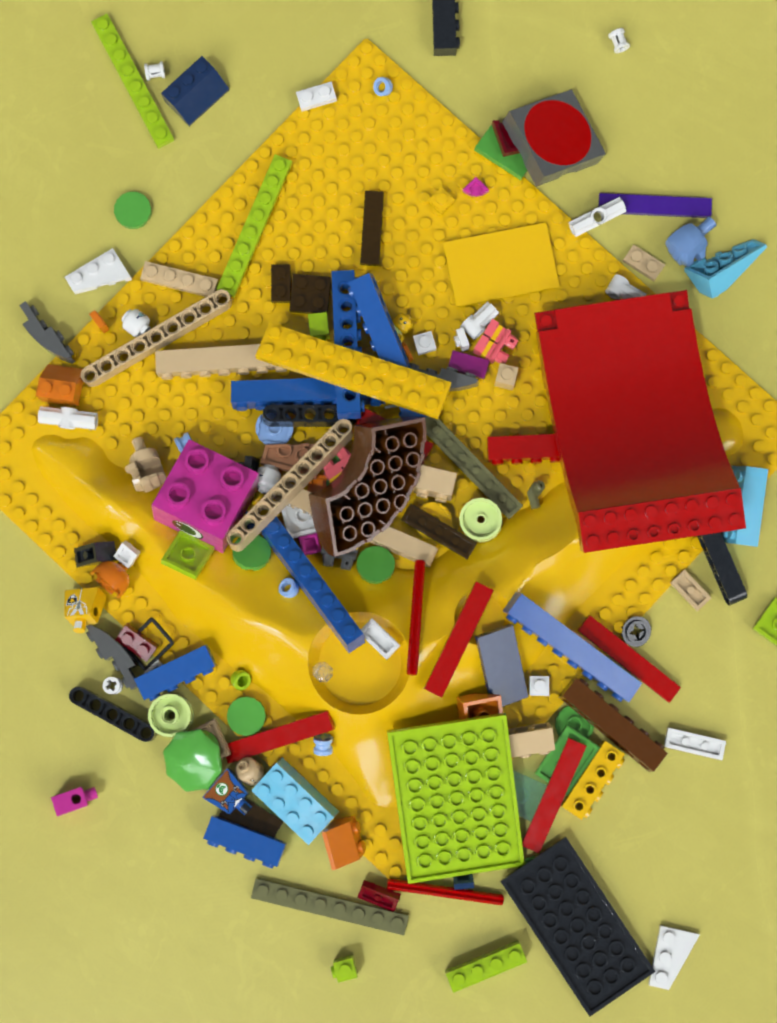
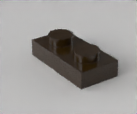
M271 264V302L290 303L291 266L290 264Z

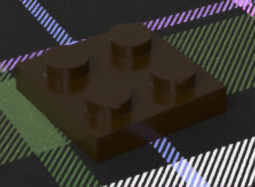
M293 274L290 312L304 314L327 312L328 315L331 277Z

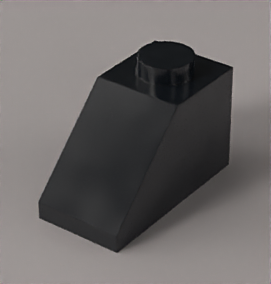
M114 541L94 542L74 548L76 568L97 565L105 561H116L117 559L113 557L117 552Z

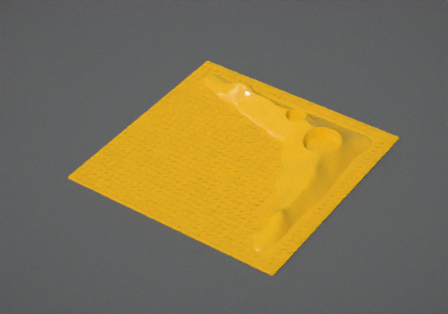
M364 39L321 83L332 82L337 101L303 112L299 106L148 262L215 278L220 282L269 166L276 154L291 160L293 164L235 298L231 297V308L158 351L260 344L269 322L310 335L308 314L290 312V303L271 302V264H290L291 290L293 274L331 277L328 306L330 339H326V341L334 343L331 271L354 270L355 277H361L368 273L373 274L391 319L393 320L400 313L408 314L412 318L413 327L403 335L405 339L402 342H405L413 357V360L409 363L418 365L419 369L426 371L429 368L437 371L439 375L441 368L447 369L453 350L479 357L473 354V351L483 333L473 340L465 332L469 342V349L461 351L460 347H456L453 337L456 336V329L461 328L462 323L470 315H474L486 302L492 304L499 312L494 320L499 322V325L511 330V335L519 340L514 350L505 345L502 349L503 352L510 355L505 364L518 367L513 391L494 386L500 364L489 362L485 379L476 378L479 380L477 387L461 391H450L448 393L439 420L502 483L523 507L510 519L501 512L503 521L501 531L488 542H477L468 560L434 540H427L421 537L416 529L401 521L410 503L418 508L428 502L443 504L451 513V527L464 534L459 520L462 508L472 499H488L426 435V440L433 444V448L424 466L457 473L451 501L447 500L446 503L435 501V497L431 496L421 498L412 491L407 505L401 513H398L393 523L389 526L431 544L438 549L431 567L425 566L417 675H407L414 561L389 551L395 560L393 575L390 579L380 584H371L360 577L356 568L357 559L353 562L351 571L340 568L342 559L335 558L333 567L323 566L321 552L306 556L360 630L373 618L400 644V647L388 660L366 640L363 645L348 653L300 587L298 594L293 598H286L279 593L281 581L285 578H294L272 548L267 565L255 571L253 569L244 570L235 563L229 544L224 553L214 549L213 554L196 580L161 564L162 557L179 533L155 521L153 517L152 503L163 484L150 492L136 491L132 482V475L125 471L131 455L135 452L132 440L137 437H143L146 448L156 449L165 475L168 477L181 454L174 438H180L186 432H188L192 441L235 462H244L245 456L256 457L261 462L265 444L259 440L255 425L258 417L263 414V410L247 409L246 411H237L233 409L231 404V381L312 377L287 369L286 372L268 370V373L262 374L257 373V371H249V374L239 375L238 372L230 373L228 376L211 374L210 377H200V375H192V378L187 379L181 378V376H174L173 379L163 380L156 374L154 352L98 386L90 387L83 381L78 407L42 402L36 397L38 381L44 371L43 369L0 413V510L82 588L99 587L107 596L103 608L123 627L128 623L138 630L149 618H154L174 641L173 646L158 659L163 665L207 644L217 664L213 667L214 671L205 676L200 673L195 676L196 680L185 684L184 681L182 683L229 728L230 726L227 721L228 708L233 701L241 697H253L260 701L265 708V723L261 730L255 734L328 711L335 730L326 732V734L333 736V742L331 743L333 753L331 755L318 756L314 754L313 748L315 743L313 742V737L257 755L271 768L283 757L339 810V813L332 820L355 816L356 822L358 821L360 824L361 840L364 841L366 847L363 856L388 879L402 880L407 874L387 730L459 720L456 697L474 693L488 694L475 636L508 624H512L514 627L528 692L527 698L510 705L519 710L523 726L546 723L564 703L559 696L570 681L574 678L585 680L586 677L581 674L583 670L579 667L575 669L567 664L568 659L564 656L560 658L552 653V647L549 645L543 646L536 641L537 636L533 633L531 636L521 630L522 625L518 622L514 624L506 618L507 614L503 612V609L515 592L522 593L567 628L575 631L585 639L587 638L577 630L588 615L592 616L619 639H622L621 627L624 626L625 620L632 618V616L642 617L671 586L670 582L685 570L703 549L698 537L693 536L583 553L580 551L577 524L560 463H550V460H542L540 464H531V461H523V464L519 465L504 462V465L495 466L492 463H488L487 437L554 434L546 389H544L534 313L615 301L616 299L611 298L605 292L615 274L625 277L630 285L646 293V296L654 295L655 293L587 232L575 237L568 224L572 219L525 177L519 180L474 151L481 138L369 39ZM379 77L389 78L393 84V90L387 96H378L374 91V82ZM384 82L379 85L380 91L385 90ZM477 177L489 189V192L483 196L473 197L465 194L463 188ZM441 187L455 199V202L442 215L428 202ZM365 191L384 192L379 266L360 265ZM546 222L560 287L456 307L443 242ZM142 267L132 277V280L98 312L109 327V331L104 334L92 319L67 344L74 352L72 357L75 362L71 364L55 357L49 364L84 369L86 366L135 339L136 337H133L122 327V317L130 309H139L150 319L149 326L152 329L205 297L141 281ZM344 290L342 293L347 294L349 291ZM221 297L218 300V303H225L227 301V298ZM204 307L202 313H208L211 307ZM345 307L342 310L349 311L351 308ZM188 316L185 322L191 323L194 320V316ZM360 316L361 323H357V329H361V341H358V347H362V353L379 358L377 352H374L371 348V337L369 334H366L363 328V323L365 322L363 317ZM351 325L343 326V328L349 329L352 327ZM171 326L169 332L177 331L178 326ZM695 329L709 399L731 468L732 466H749L768 469V480L777 470V401ZM431 331L436 351L418 356L413 336ZM161 335L153 337V342L161 340ZM346 342L344 345H352V343ZM138 345L136 351H143L145 345ZM128 354L121 355L120 361H126ZM108 363L104 365L103 370H110L112 364ZM90 373L87 376V380H93L95 373ZM387 402L380 406L364 405V408L385 419L400 417L399 412H401L399 406L385 409V406L393 405ZM40 406L59 409L61 407H70L78 411L93 412L98 414V426L96 430L82 428L64 429L57 425L38 423V411ZM287 413L291 419L296 417L293 413ZM312 413L305 414V417L307 419H313L315 417ZM331 413L324 414L327 419L334 418ZM293 427L292 437L286 444H316L331 427ZM343 428L340 432L346 433L349 429ZM354 434L353 438L344 446L350 454L353 449ZM332 441L327 443V446L330 447L335 445V442ZM322 469L317 475H324L325 471ZM278 470L281 473V478L287 473L286 471ZM543 481L545 489L538 497L541 507L531 509L527 491L534 482ZM308 484L303 488L304 490H307ZM257 490L247 511L253 508L252 503L263 493ZM281 511V512L279 513L280 516L278 517V519H279V521L282 523V525L285 527V523H284V519H283V515H282V511ZM479 516L477 518V521L479 523H483L485 521V518L483 516ZM239 537L234 538L232 543H235ZM294 538V541L300 547L298 538ZM114 541L115 548L118 550L120 545L127 541L137 550H140L141 553L134 564L126 571L129 575L130 583L121 598H116L117 593L114 592L111 595L96 581L98 578L96 574L91 575V571L97 565L76 568L74 548L94 542ZM370 542L363 544L359 547L357 558L364 549L377 545ZM478 582L494 591L441 698L423 688L474 583ZM291 585L285 586L284 592H287ZM153 622L141 632L159 645L153 653L154 657L170 643ZM594 644L595 648L598 651L607 656V654L604 651H602L599 647H597ZM236 670H244L251 676V683L244 690H237L231 684V675ZM529 676H549V696H529ZM234 732V733H235L238 737H240L241 739L246 738V737H249V736H252V735L244 736V735H240V734H237L236 732Z

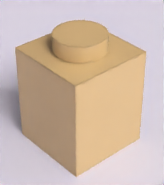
M500 363L494 386L513 391L518 367Z

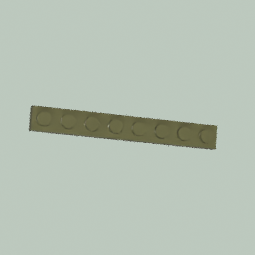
M432 417L425 419L426 435L489 500L497 504L500 511L508 519L523 507L439 419Z
M258 878L255 879L251 895L252 899L400 935H405L409 917L407 914Z

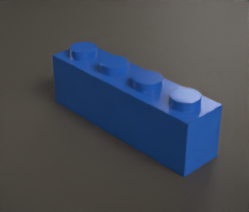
M206 644L136 677L134 680L143 699L149 698L152 701L161 696L160 692L166 689L169 693L179 688L177 684L183 681L185 684L196 680L195 676L200 673L205 676L213 672V667L217 664Z
M216 815L211 816L203 838L208 840V845L214 847L221 845L226 847L225 851L229 853L244 854L243 858L250 861H255V859L263 861V866L272 869L274 866H279L287 845L284 841Z

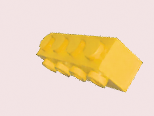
M603 740L599 750L570 793L563 800L561 807L581 820L583 817L587 818L593 810L591 808L593 802H598L603 795L601 790L604 785H609L613 780L614 775L612 773L616 768L619 769L624 763L625 759L623 756L625 754Z

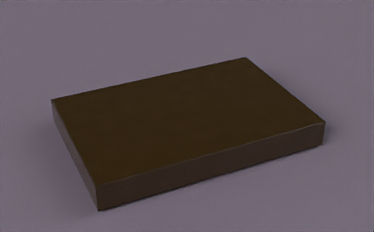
M246 797L244 800L252 807L245 815L238 809H235L231 814L222 810L218 816L273 838L284 822Z

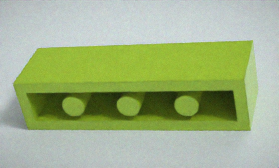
M517 940L447 969L445 973L451 989L455 993L525 964L527 960Z

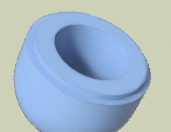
M379 77L375 80L373 88L378 96H387L392 92L393 84L389 78ZM382 82L385 83L384 91L379 90V85Z
M285 578L281 581L279 593L282 596L293 598L298 594L299 585L294 579ZM291 585V588L284 592V587Z

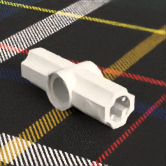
M618 197L568 222L572 234L577 237L627 212L623 200ZM595 212L601 215L600 222L594 220L593 215Z
M40 406L38 423L57 425L64 429L82 428L96 430L98 414L78 411L70 407H61L59 409Z

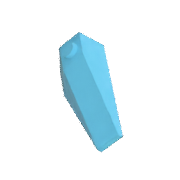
M752 239L733 246L732 251L724 253L720 251L715 253L713 258L697 260L691 266L685 267L684 271L699 293L713 299L726 291L767 248V245Z

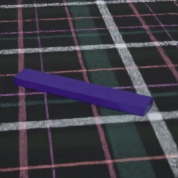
M599 193L598 207L620 197L626 206L627 212L623 213L626 215L707 218L711 217L712 198Z

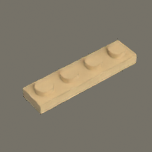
M147 261L144 263L140 277L141 281L204 297L216 292L219 282L215 278Z

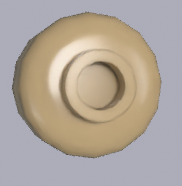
M245 757L237 763L235 775L244 784L253 786L263 778L264 768L254 758Z

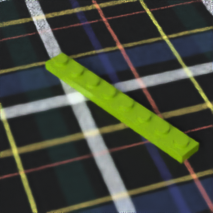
M108 14L91 21L157 148L159 149L175 141Z
M276 154L274 155L217 286V290H226L231 297L235 298L293 164L291 160Z

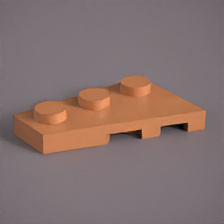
M315 444L265 445L260 465L269 464L277 467L279 470L288 472ZM316 455L313 459L320 460L322 456ZM302 469L300 473L306 474L309 469Z

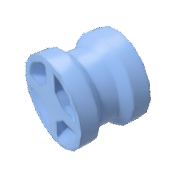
M188 432L184 433L180 438H174L180 453L188 440H192Z
M323 733L313 737V742L315 743L313 748L314 754L328 756L333 753V747L331 746L333 742L332 735Z

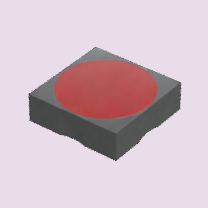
M572 89L511 110L502 121L513 144L519 150L524 165L536 187L556 180L567 173L577 172L596 165L606 154Z

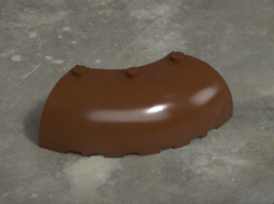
M398 417L353 425V449L345 468L328 486L309 494L315 530L323 548L329 555L333 557L340 556L356 550L365 543H369L380 532H384L393 523L398 513H401L410 500L409 496L420 478V468L425 454H423L427 433L425 417Z

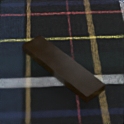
M365 191L360 265L379 266L384 192Z
M411 503L401 518L402 522L468 560L477 545V542Z

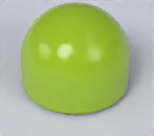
M236 670L231 675V684L237 690H244L250 685L251 676L244 670Z

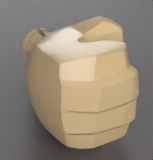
M143 437L133 439L132 444L135 452L131 455L125 471L132 475V482L136 491L150 492L160 487L167 477L156 449L146 448Z

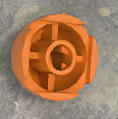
M101 562L91 571L92 576L96 574L98 577L96 579L97 583L111 595L114 592L118 594L116 598H121L129 587L130 580L126 572L128 568L121 562Z

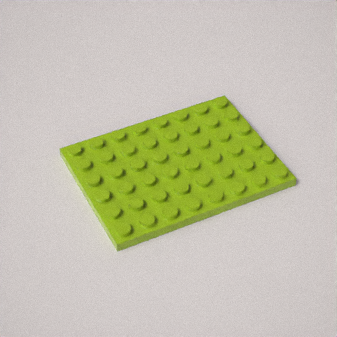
M506 713L387 730L408 884L520 867L525 864Z

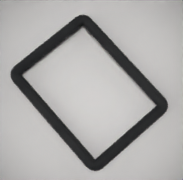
M149 618L138 631L142 632L153 622L170 643L146 667L132 651L124 646L144 671L174 644L173 639L154 618Z

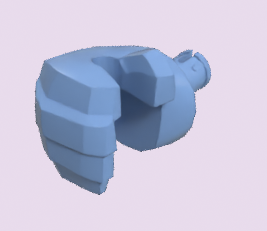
M707 217L698 227L688 223L667 238L665 245L677 264L689 267L693 264L694 258L698 261L705 258L706 246L708 244L705 235L717 226L715 221L711 217Z

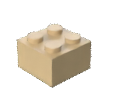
M421 465L420 478L416 487L413 488V492L417 493L416 496L421 498L435 497V501L446 503L447 500L451 501L457 473Z

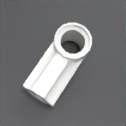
M618 274L614 275L605 290L608 296L616 300L646 296V293L630 285L625 277Z
M486 302L474 315H470L460 327H463L464 331L475 340L484 332L485 327L499 312L492 304Z

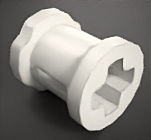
M623 28L616 29L608 35L614 44L615 53H622L630 47V44L626 42Z
M163 61L153 65L144 64L147 81L150 78H166Z
M108 677L104 680L102 687L108 694H118L122 691L123 682L119 678ZM110 682L117 683L115 685V690L109 689V687L111 686Z

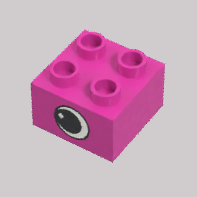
M189 439L152 503L154 520L178 532L183 531L214 546L215 550L224 553L228 545V532L243 518L259 489L257 487L259 473Z

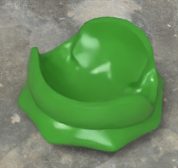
M196 729L177 732L163 751L167 776L186 792L210 789L222 771L219 743L216 737L206 730Z

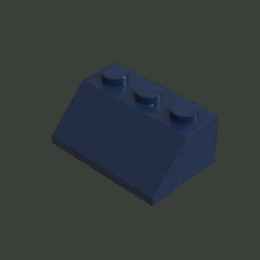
M201 56L161 94L165 103L190 127L230 89L215 68Z

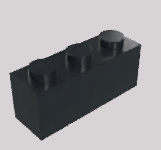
M432 0L434 56H456V49H460V38L456 37V31H459V20H455V14L459 13V5L455 0Z

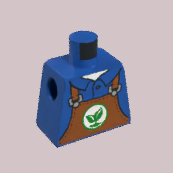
M230 768L223 772L203 796L205 800L228 814L238 809L245 815L252 807L244 800L249 791Z

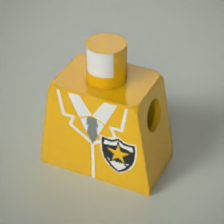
M99 587L65 590L64 616L74 626V632L84 633L86 625L98 623L107 597Z

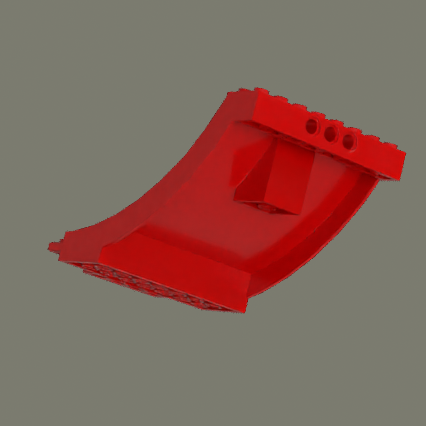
M687 290L534 313L544 389H546L560 464L577 524L580 551L587 553L746 529L742 492L725 453L709 399L697 344L692 309L689 308Z

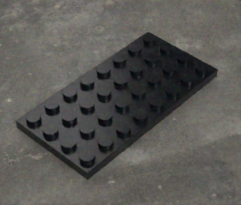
M563 837L500 880L589 1017L655 972L566 837Z

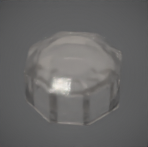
M318 662L313 667V676L319 682H327L333 676V668L326 662Z

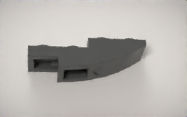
M26 301L19 306L28 318V321L23 323L28 333L49 353L73 364L75 362L72 357L74 352L69 345L65 346L62 342L65 338L61 332L48 327L43 319L40 321L37 317L40 313L34 305L30 306Z
M410 363L413 370L451 382L449 392L477 387L479 384L476 375L465 372V375L457 373V369L447 367V369L441 368L438 375L435 370L427 368L425 371L419 369L418 365Z
M93 625L86 626L88 629L86 634L91 642L95 641L98 647L96 652L99 657L108 661L113 658L112 664L117 672L121 671L123 675L121 679L125 687H130L131 690L137 689L138 687L134 680L136 677L131 669L138 665L129 652L107 632Z

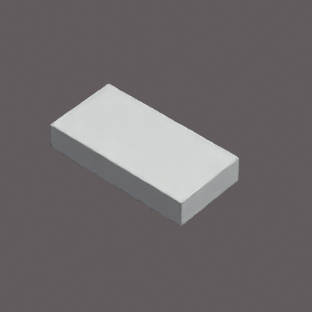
M373 618L361 628L365 640L386 660L400 647V644Z

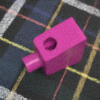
M79 787L53 796L51 800L56 815L62 816L89 806L88 801L97 799L98 795L95 787L87 790ZM79 795L81 801L74 804L73 797Z

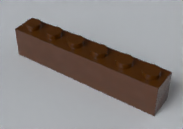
M582 678L572 679L559 698L648 772H654L668 754L664 750L665 747L656 740L655 742L649 738V733L644 729H638L634 726L635 722L626 715L623 717L614 704L605 702L602 694L596 690L593 692L588 688L589 684Z

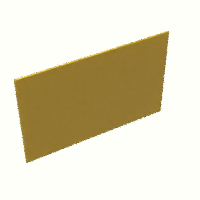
M546 222L443 242L456 307L560 287Z

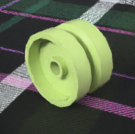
M476 498L467 502L462 508L459 517L460 526L464 534L480 543L488 542L495 538L501 531L503 523L502 514L497 504L485 498ZM479 516H483L485 518V521L483 523H479L477 521V518Z
M165 694L152 702L148 712V720L156 733L165 737H174L177 732L190 729L194 722V710L192 704L181 695ZM170 712L175 713L174 719L169 718Z

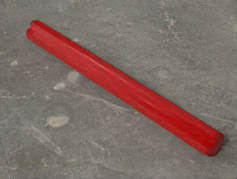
M415 560L407 659V675L416 676L418 673L425 577L424 560Z
M388 879L387 889L494 905H503L504 902L502 894L467 889L454 890L453 887L418 882L408 884V881Z

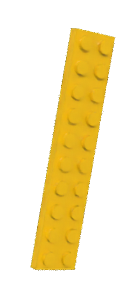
M270 322L255 355L258 360L435 419H439L451 387V382Z

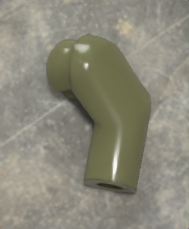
M543 481L534 482L527 491L531 509L541 507L538 497L545 489Z

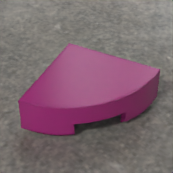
M475 177L463 188V192L469 196L479 197L487 194L489 189Z

